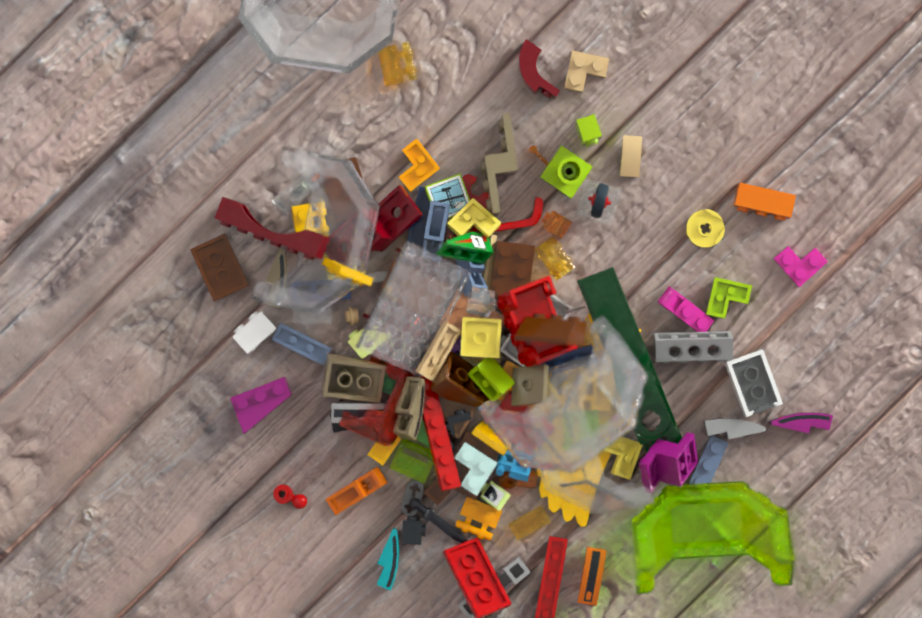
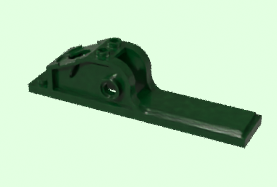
M614 266L577 280L608 356L617 394L640 445H644L646 453H648L649 448L654 445L657 439L678 444L683 437ZM640 365L646 384L630 390L626 382L624 370ZM650 410L654 411L661 419L659 425L653 431H649L642 421L646 412Z

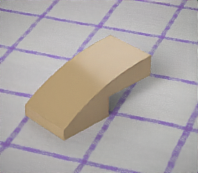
M623 135L620 176L639 177L642 136Z

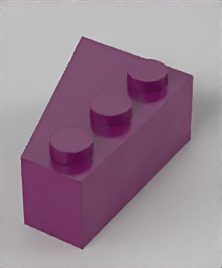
M286 377L230 398L243 434L251 430L293 395Z

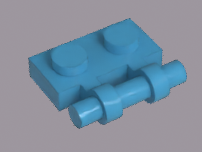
M517 448L515 453L509 450L504 455L499 453V461H497L495 466L496 474L502 476L507 471L510 472L509 477L527 482L534 454Z

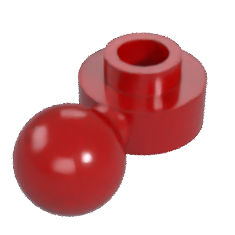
M279 485L274 489L273 497L280 504L292 502L293 506L297 509H303L307 505L306 496L303 494L294 495L292 488L288 485ZM282 490L286 493L285 497L283 498L280 497V492Z

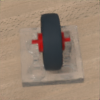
M585 179L575 216L612 226L622 188Z

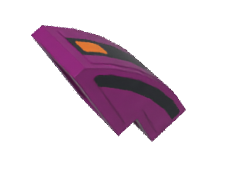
M813 412L793 413L769 421V424L809 433L811 426L830 430L833 415Z

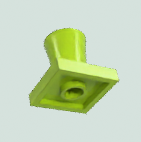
M561 145L540 175V178L572 199L593 167ZM567 168L571 169V175L566 174L565 170Z

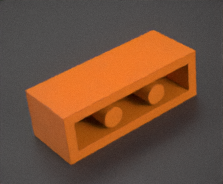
M738 183L733 207H737V211L748 213V210L756 211L755 215L767 217V214L773 215L776 220L785 221L792 216L796 195Z

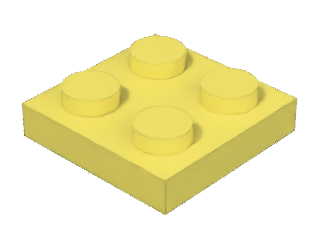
M463 317L460 356L499 358L502 319Z

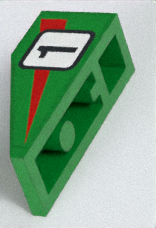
M470 232L447 240L436 252L437 256L484 264L494 253L489 238L477 232Z

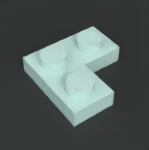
M464 442L454 459L470 468L461 486L477 496L497 465V462Z

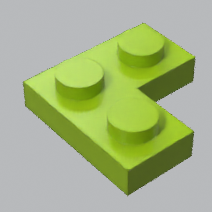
M714 277L706 314L725 319L729 300L743 304L749 303L752 285Z

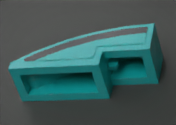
M393 527L377 563L383 566L384 569L376 585L391 591L399 565V536L395 527Z

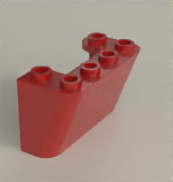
M550 275L500 294L496 301L499 310L503 313L504 324L510 331L511 342L517 349L518 360L525 367L540 364L578 348L577 345L515 340V335L525 317H533V313L545 314V318H550V315H557L550 298L551 295L556 294Z

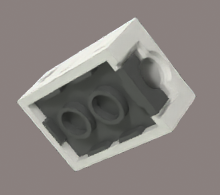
M763 349L724 362L744 417L783 404Z

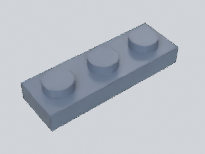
M282 323L279 324L272 338L273 341L323 366L326 362L327 353L330 354L332 348Z
M713 435L709 437L687 485L688 488L703 495L706 494L728 446V442Z

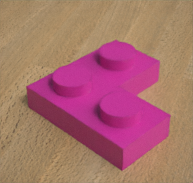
M789 246L773 258L798 287L802 286L828 262L816 248L812 249L800 260Z

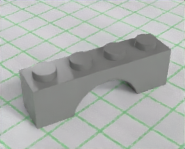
M519 556L496 572L505 591L531 573ZM464 597L458 602V607L467 618H473L474 615Z

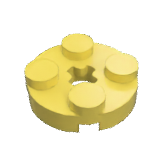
M709 209L695 212L690 216L686 224V235L689 240L701 248H709L718 244L725 233L721 216ZM707 223L709 224L710 232L703 234L700 226Z

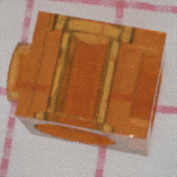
M554 210L551 214L547 212L541 221L544 223L542 228L561 240L572 224L570 220Z

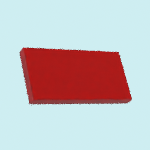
M476 537L443 551V555L475 618L486 617L512 605L479 538Z

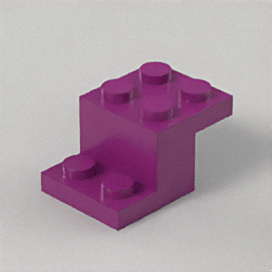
M687 432L678 444L657 439L654 445L649 448L648 453L639 463L644 492L652 494L660 482L679 487L683 485L698 464L693 433Z

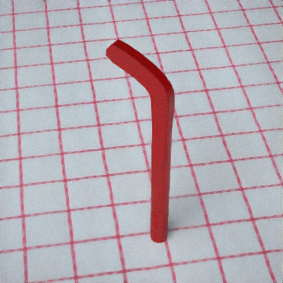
M535 197L533 212L530 218L501 223V226L495 232L536 225L542 214L543 199ZM477 228L470 229L467 232L481 233Z

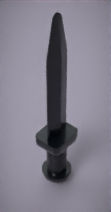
M418 498L411 500V508H415L422 513V517L426 521L429 520L452 539L460 543L467 541L458 530L438 516L433 508L425 507L419 502Z

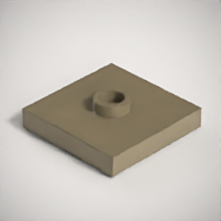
M541 364L513 368V381L515 384L512 386L511 406L519 407L547 403L548 365Z

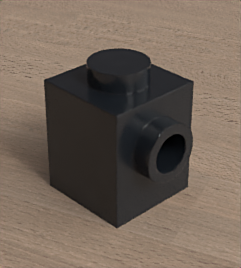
M407 516V519H403L402 544L421 545V538L426 534V525H422V520H419L417 516Z

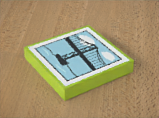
M460 173L424 186L429 203L436 201L450 204L448 219L454 217L470 201Z

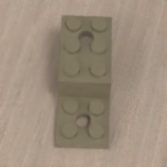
M510 113L502 114L497 122L498 131L503 135L500 141L501 152L505 153L485 155L480 163L481 174H485L486 178L483 181L484 193H488L489 198L485 201L486 210L493 216L500 213L496 177L516 174L518 171Z

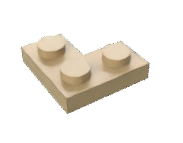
M572 50L564 89L583 93L586 75L605 78L610 58Z

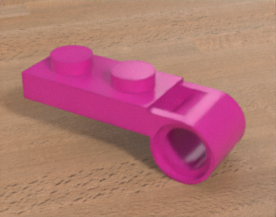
M669 286L657 301L696 332H707L714 322L712 318Z

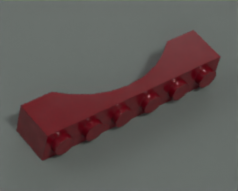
M222 197L215 215V219L220 220V224L228 228H231V225L236 226V231L244 234L251 232L254 234V238L264 241L265 238L271 240V245L280 248L281 245L287 247V251L298 254V251L304 253V258L312 261L315 258H323L330 237L307 229L290 234L274 233L257 222L245 204L226 197Z

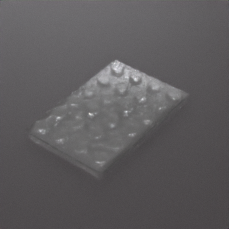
M406 241L356 348L421 377L422 375L415 371L443 321L448 322L471 272Z

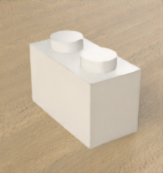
M257 311L248 318L250 322L245 326L241 324L234 330L235 335L233 338L247 354L253 352L277 330V327L262 311L260 313Z

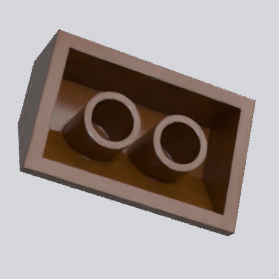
M533 313V317H525L515 335V340L585 345L587 321H579L580 317L568 316V320H563L561 315H550V318H545V314Z

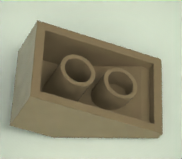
M327 353L321 388L322 395L325 397L380 403L386 365L350 356Z

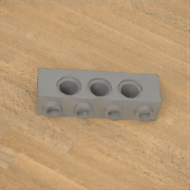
M731 331L654 333L655 361L666 364L670 361H678L680 363L698 361L705 363L708 360H716L718 362L733 360ZM712 345L717 346L714 350L708 349ZM692 346L698 347L696 350H689ZM671 347H679L676 351H670Z

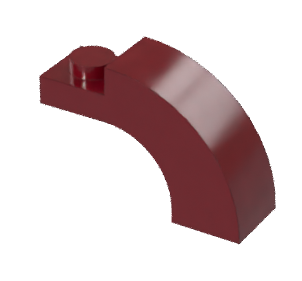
M526 39L519 56V71L522 80L532 93L536 94L540 88L542 90L541 93L545 97L556 99L560 90L544 80L537 71L536 61L542 50Z

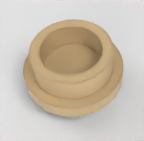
M348 307V311H345V321L349 322L350 326H354V324L359 322L357 308Z

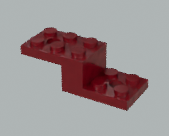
M398 185L372 210L360 208L329 236L330 239L325 252L331 260L352 269L371 250L383 252L421 218L423 214L404 187ZM397 207H399L401 213L399 217L396 218L394 215V211ZM347 242L349 244V250L345 253L343 251V245Z

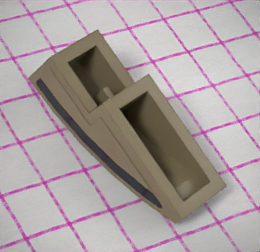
M279 248L265 283L272 285L265 304L279 310L285 297L288 278L286 251L283 248Z
M407 376L395 409L399 416L393 433L401 439L415 441L417 439L425 398V380L423 378Z

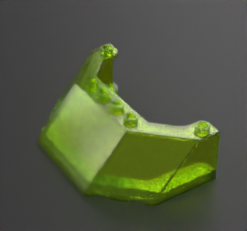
M744 481L684 484L681 487L667 485L656 498H653L644 507V510L639 515L636 514L632 518L636 594L652 592L655 587L654 576L670 560L748 555L770 570L771 580L774 584L779 586L792 585L795 553L787 510L783 507L779 508L771 502V499L749 488V485Z

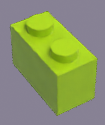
M595 114L576 120L575 127L581 145L591 147L598 144L602 134Z
M494 358L483 359L468 373L469 377L492 403L515 384Z

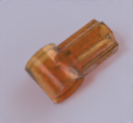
M507 471L502 476H499V485L506 490L513 489L515 486L536 488L537 472L530 471L527 482L509 477L510 472Z

